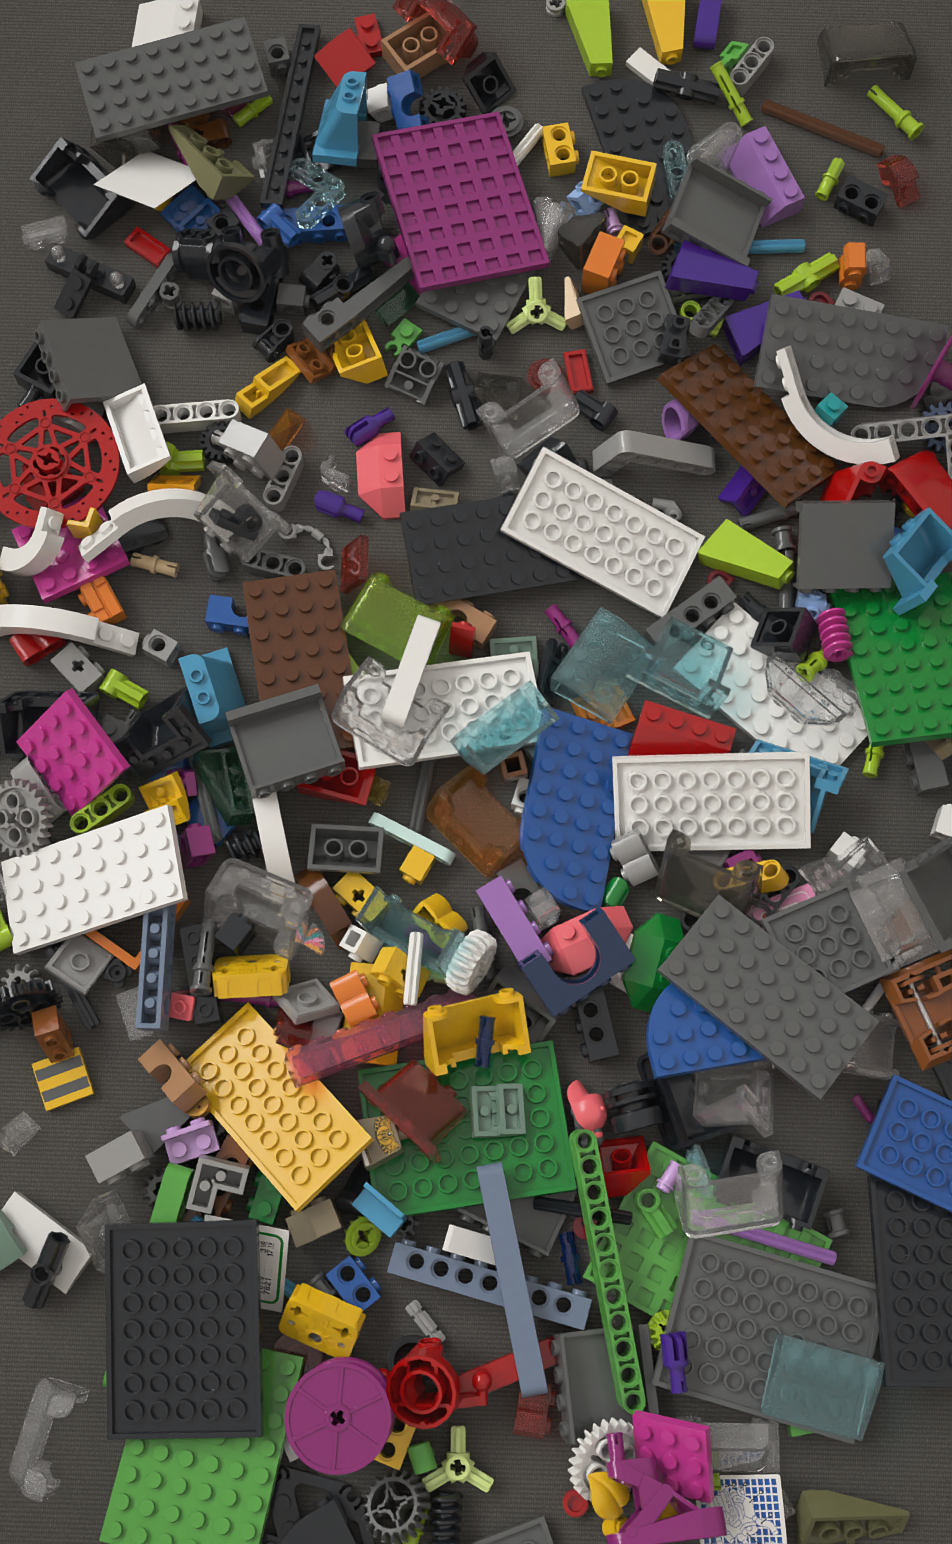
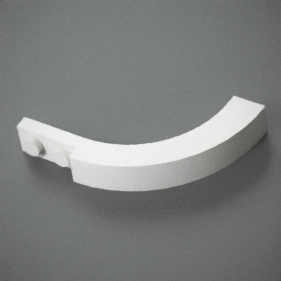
M791 345L776 351V363L778 368L782 369L784 376L782 383L784 389L789 392L788 395L781 398L791 422L808 442L831 457L854 464L868 461L886 464L895 462L900 458L894 435L876 439H862L843 434L824 422L807 399Z
M178 488L152 490L128 498L110 509L111 520L104 522L99 527V530L91 536L85 537L79 545L82 557L87 562H90L132 528L147 521L165 517H182L199 521L217 531L226 540L233 532L216 526L208 514L212 507L220 511L223 508L233 514L234 511L218 499L201 492Z
M0 605V637L10 634L46 635L86 643L131 657L136 653L138 632L101 622L97 617L43 606Z
M277 791L267 798H254L253 805L273 899L278 901L298 897Z

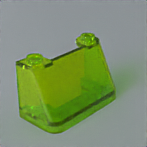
M381 572L371 574L344 618L341 628L401 661L418 614L439 621L441 625L427 665H432L456 616L450 613L451 610L439 604L438 607H430L392 587V583L389 581L390 577Z

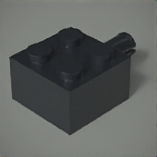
M34 341L13 372L19 386L27 389V392L17 404L18 407L37 401L39 398H56V391L53 383L49 380V372L46 364L42 361L39 345Z

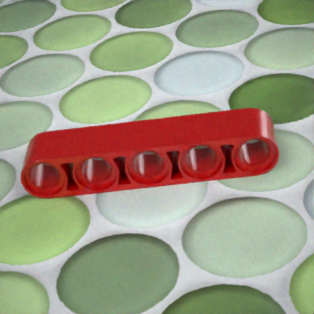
M553 1336L538 1341L544 1370L556 1365V1358L551 1353V1340H553ZM513 1352L458 1375L461 1387L460 1394L478 1393L472 1385V1377L474 1373L480 1370L487 1371L492 1377V1385L487 1390V1393L519 1380Z

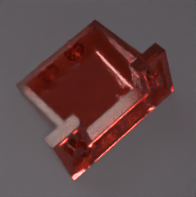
M396 0L392 7L406 22H412L413 18H418L428 12L447 31L436 51L450 64H456L459 58H471L478 46V37L475 33L478 26L451 0Z
M414 1059L377 1090L365 1080L358 1087L363 1097L376 1110L383 1113L416 1145V1148L436 1165L442 1157L435 1146L467 1114L466 1108L455 1098L457 1093L447 1084L443 1087L437 1081L439 1076H435L429 1068L425 1070Z

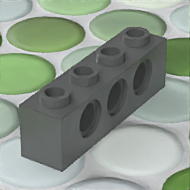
M718 576L646 628L644 637L660 657L666 653L669 656L678 650V645L684 640L689 642L696 637L697 631L703 626L707 629L716 622L715 618L721 613L726 615L735 608L733 603H735L737 596L721 576ZM712 601L716 608L709 609L704 603ZM689 614L695 615L698 621L689 622L686 616ZM676 628L679 634L672 636L667 632V629Z

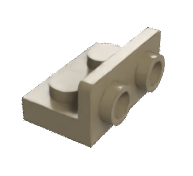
M414 487L410 511L458 504L459 492Z

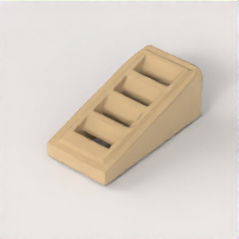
M568 276L565 278V322L573 330L584 324L576 299L580 298L573 280Z

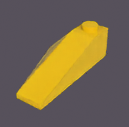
M365 320L334 343L335 353H333V360L341 377L368 384L388 376L380 351Z

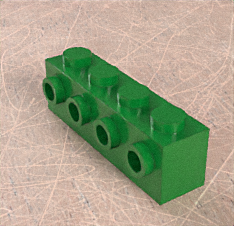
M258 1172L254 1184L255 1187H258L255 1197H250L246 1211L250 1212L249 1218L259 1219V1221L276 1225L284 1197L263 1172Z

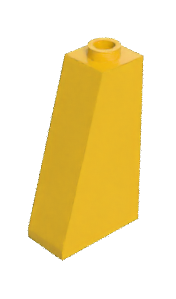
M642 0L659 62L662 65H673L681 62L684 40L685 0Z

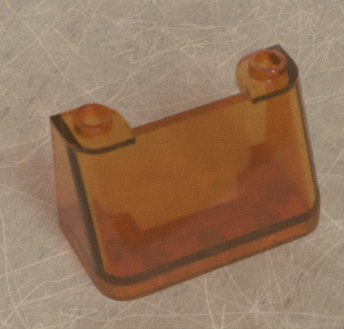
M474 761L435 792L426 808V815L429 821L484 876L492 877L521 850V817L519 819L515 818L485 788L488 783L487 772Z

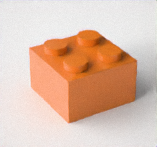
M601 231L599 232L583 268L582 292L592 294L617 284L616 277L618 274L621 275L625 265L624 259L627 250H624L625 240Z

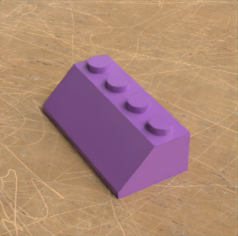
M766 126L745 134L723 154V159L733 177L745 181L747 185L764 192L773 199L765 207L759 223L761 228L801 212L805 197Z
M499 876L476 890L518 962L537 949L542 953L548 964L553 962L550 956L554 952L547 941L542 944L537 936L541 931L534 920L532 922L528 921L525 914L529 911L523 901H516L512 893L516 890L509 878L504 881L502 876Z

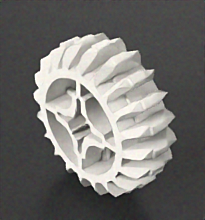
M476 929L465 936L463 942H460L446 972V983L451 990L467 996L474 992L479 984L483 982V978L487 975L496 954L497 943L492 935Z

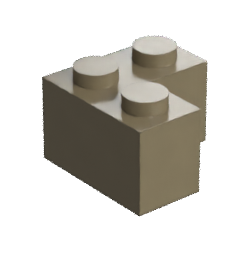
M321 1196L310 1202L312 1206L306 1208L307 1210L303 1208L299 1213L295 1210L289 1212L291 1217L285 1220L296 1248L345 1227L333 1198L328 1199L327 1196Z

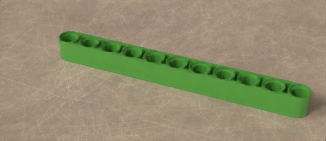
M577 1129L570 1134L569 1145L618 1405L633 1415L636 1410H644L646 1399L598 1143L592 1131ZM581 1134H585L588 1139L587 1145L583 1148L578 1144V1138ZM587 1159L592 1162V1170L589 1173L583 1171V1163ZM591 1185H595L597 1195L590 1199L587 1190ZM599 1210L602 1214V1220L599 1224L595 1225L592 1221V1216ZM604 1236L607 1240V1245L603 1250H599L597 1241L600 1237ZM609 1262L612 1270L609 1275L604 1276L602 1274V1267L605 1263ZM615 1289L616 1298L612 1302H608V1291ZM616 1315H620V1325L616 1328H613V1317ZM625 1341V1351L618 1354L616 1351L617 1345ZM625 1368H630V1377L627 1380H622V1371ZM635 1394V1403L627 1407L626 1400L628 1396Z

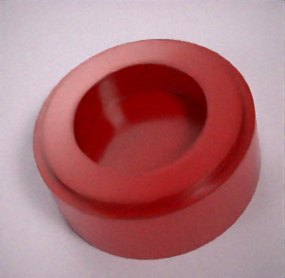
M575 1489L568 1490L563 1497V1508L569 1516L581 1517L587 1512L589 1501L585 1500Z

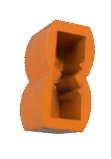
M849 242L844 246L843 255L839 258L840 289L844 287L854 291L861 286L862 277L867 272L865 243Z
M354 970L330 982L333 993L352 1029L379 1016L377 1010L381 1007L375 995H369L367 987L370 984L364 973L359 974L357 970Z

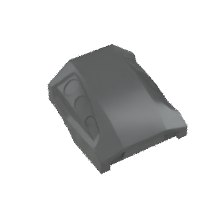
M404 345L392 366L384 387L426 405L436 381L446 364Z

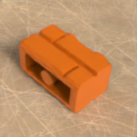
M105 576L93 580L92 583L88 582L80 586L81 593L78 594V597L84 607L87 605L90 607L92 612L88 613L89 616L97 617L99 621L111 625L127 618Z

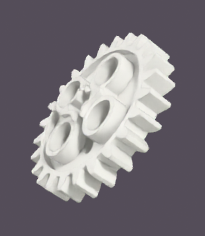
M612 1417L609 1423L602 1419L601 1427L594 1423L591 1433L587 1430L584 1431L586 1436L584 1440L581 1438L577 1439L580 1444L579 1448H572L576 1456L568 1460L574 1465L568 1469V1472L572 1475L569 1480L574 1484L573 1488L585 1500L589 1499L591 1501L590 1484L587 1475L594 1472H607L606 1462H610L606 1434L623 1432L625 1459H636L634 1431L631 1423H626L621 1418L617 1421Z

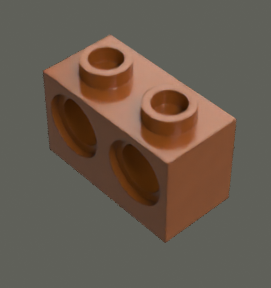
M56 1005L32 1012L35 1038L50 1062L63 1061L66 1058L75 1056L72 1033Z

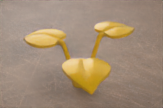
M607 1472L590 1473L587 1476L590 1484L592 1505L596 1514L600 1518L605 1519L602 1524L603 1534L605 1536L617 1534L619 1529L628 1520V1518L621 1515L624 1513L622 1507L628 1503L630 1498L629 1489L627 1486L608 1478ZM668 1503L657 1521L677 1515L678 1513Z

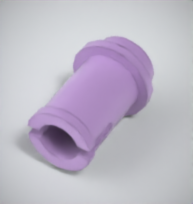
M611 207L607 209L609 215L605 210L603 216L608 227L607 234L617 237L623 228V224L619 221L616 208Z
M670 1160L660 1179L657 1178L656 1181L658 1183L656 1187L668 1195L671 1191L674 1192L675 1189L673 1187L685 1168L677 1162Z

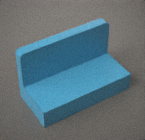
M366 1182L363 1185L365 1189L351 1205L391 1239L407 1220V1217Z

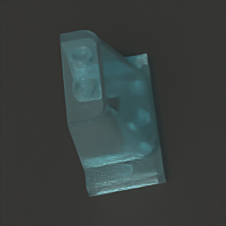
M670 616L654 648L644 647L629 668L626 677L710 719L727 699L731 691L730 688L720 683L734 648Z

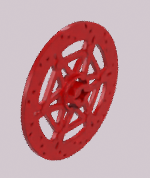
M51 398L24 404L1 419L0 445L4 447H0V457L1 455L9 456L12 483L7 487H3L0 479V512L17 524L35 529L40 511L31 510L18 504L15 499L22 494L47 503L49 509L63 513L64 517L61 528L68 527L66 525L68 520L81 522L87 518L90 507L99 510L107 501L118 480L120 452L111 428L95 411L83 404L72 403L68 410L63 412L61 404L57 399ZM52 418H69L79 422L86 428L81 433H77L53 424ZM33 420H38L39 426L16 443L8 441L20 427ZM49 431L52 443L44 445L45 432ZM55 432H60L72 438L58 444ZM39 434L37 448L23 446ZM94 440L98 441L102 454V466L99 473L91 471L88 445ZM80 442L71 453H67L66 448ZM82 450H84L85 467L72 461ZM21 451L33 454L30 460L17 453ZM57 452L60 453V455L63 457V459L65 460V462H63V461L61 460V458H60V456L58 455ZM16 460L29 466L20 477H17ZM36 465L39 466L44 476L41 475L40 471L36 468ZM71 468H74L77 471L83 473V476L71 475L68 473ZM30 474L34 475V480L21 485ZM63 480L78 482L62 493ZM43 483L46 496L28 490ZM51 483H57L56 496L52 497L49 488ZM86 484L93 486L92 490L81 501L63 509L62 502Z

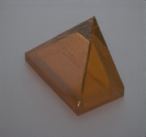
M286 408L268 434L283 451L303 426L306 418Z

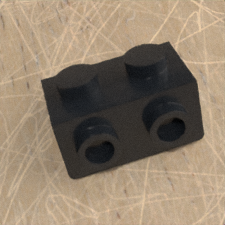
M435 432L418 440L410 454V458L439 487L444 485L448 476L458 472L465 465V462Z

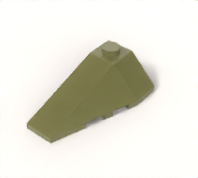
M169 125L168 129L195 179L210 199L215 201L229 200L254 180L255 176L240 162L233 160L232 163L224 157V151L220 148L216 149L208 146L207 139L187 125Z
M810 1489L802 1491L796 1506L797 1544H833L846 1541V1544H854L855 1539L867 1535L871 1539L901 1533L907 1524L910 1514L907 1510L828 1490Z

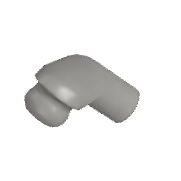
M653 498V508L662 510L667 516L676 521L681 519V510L674 501Z

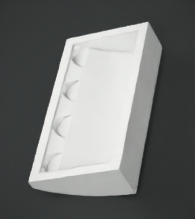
M145 384L103 402L127 475L133 483L150 476L171 459Z
M14 1192L2 1208V1211L15 1225L12 1232L27 1249L26 1253L19 1258L32 1268L38 1261L48 1234L52 1231L62 1232L71 1241L62 1261V1271L53 1283L59 1290L67 1294L98 1251L22 1193Z

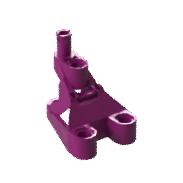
M623 1432L606 1434L610 1462H606L608 1478L632 1488L635 1511L619 1529L618 1533L606 1535L607 1544H666L727 1536L723 1506L698 1508L673 1491L670 1485L659 1482L655 1457L626 1460L622 1437ZM668 1503L678 1513L677 1515L657 1521Z

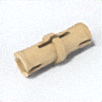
M137 552L132 554L131 567H138L149 570L152 574L161 573L174 578L178 575L175 572H179V563L162 560L156 555L150 557Z

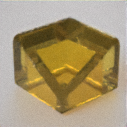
M375 775L367 801L382 807L392 786L391 782Z

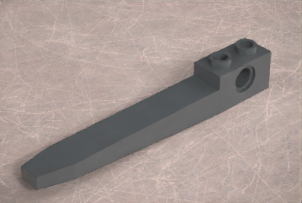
M408 256L345 303L337 297L333 301L326 302L320 311L310 314L302 323L303 333L320 353L353 330L414 278ZM325 322L332 323L331 325H324Z

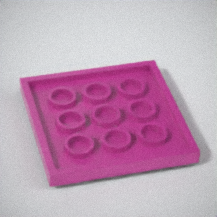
M86 496L64 505L63 509L75 505ZM102 506L97 512L104 523L109 521ZM21 525L11 530L19 548L23 547L31 539L35 529ZM66 527L61 528L58 535L63 537L64 541L56 558L46 569L32 577L42 600L47 604L79 589L80 586L88 582L92 583L93 580L101 576H107L130 565V562L119 539L90 562H87L82 557L79 549L83 539L74 538L69 528Z
M73 688L65 691L16 741L26 756H29L28 758L34 767L41 772L40 775H44L43 778L55 794L59 795V799L71 816L95 800L130 767Z

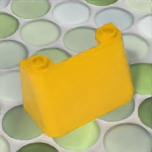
M504 988L499 990L497 994L443 1007L441 1005H433L428 1007L427 1011L423 1013L424 1059L426 1066L435 1076L447 1074L448 1065L453 1068L456 1067V1062L499 1051L503 1055L508 1054V1050L514 1049L517 1050L518 1055L531 1053L523 995L514 991L513 988Z

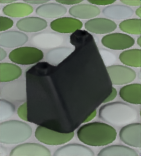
M62 137L58 139L29 178L36 185L34 188L38 193L46 196V194L52 196L77 222L75 224L76 232L85 240L96 238L130 211L136 203L132 199L93 185L110 173L85 148Z
M22 690L13 692L0 700V748L2 758L12 759L14 762H19L26 758V754L16 741L65 691ZM75 691L98 722L100 710L99 693Z
M729 1133L712 1193L716 1195L715 1200L730 1205L731 1201H737L780 1217L789 1222L788 1227L802 1232L803 1228L809 1230L812 1228L830 1171L821 1166Z

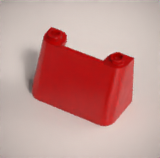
M924 449L893 464L884 471L882 478L877 484L883 492L890 489L892 490L891 495L893 497L898 494L915 516L930 507L952 530V479L940 465L932 451Z
M868 461L836 471L829 478L819 501L858 500L866 495L871 498L878 482L883 476L886 466Z

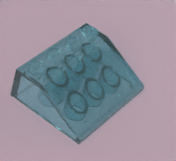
M600 607L551 676L550 690L611 724L658 656L659 650L623 619Z
M777 1334L760 1413L862 1441L880 1391L885 1363Z

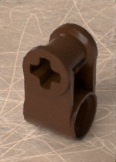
M215 119L211 122L191 127L192 130L197 131L198 134L207 139L208 146L216 149H225L232 144L230 132L226 121L223 119Z
M670 208L663 214L650 234L648 247L654 254H663L674 241L672 238L661 233ZM662 238L664 243L656 244L654 239Z

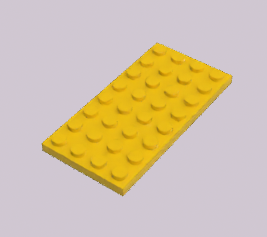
M249 1003L245 1004L186 1060L192 1066L189 1071L191 1073L195 1071L204 1081L201 1086L206 1090V1096L211 1102L210 1112L298 1213L374 1141Z

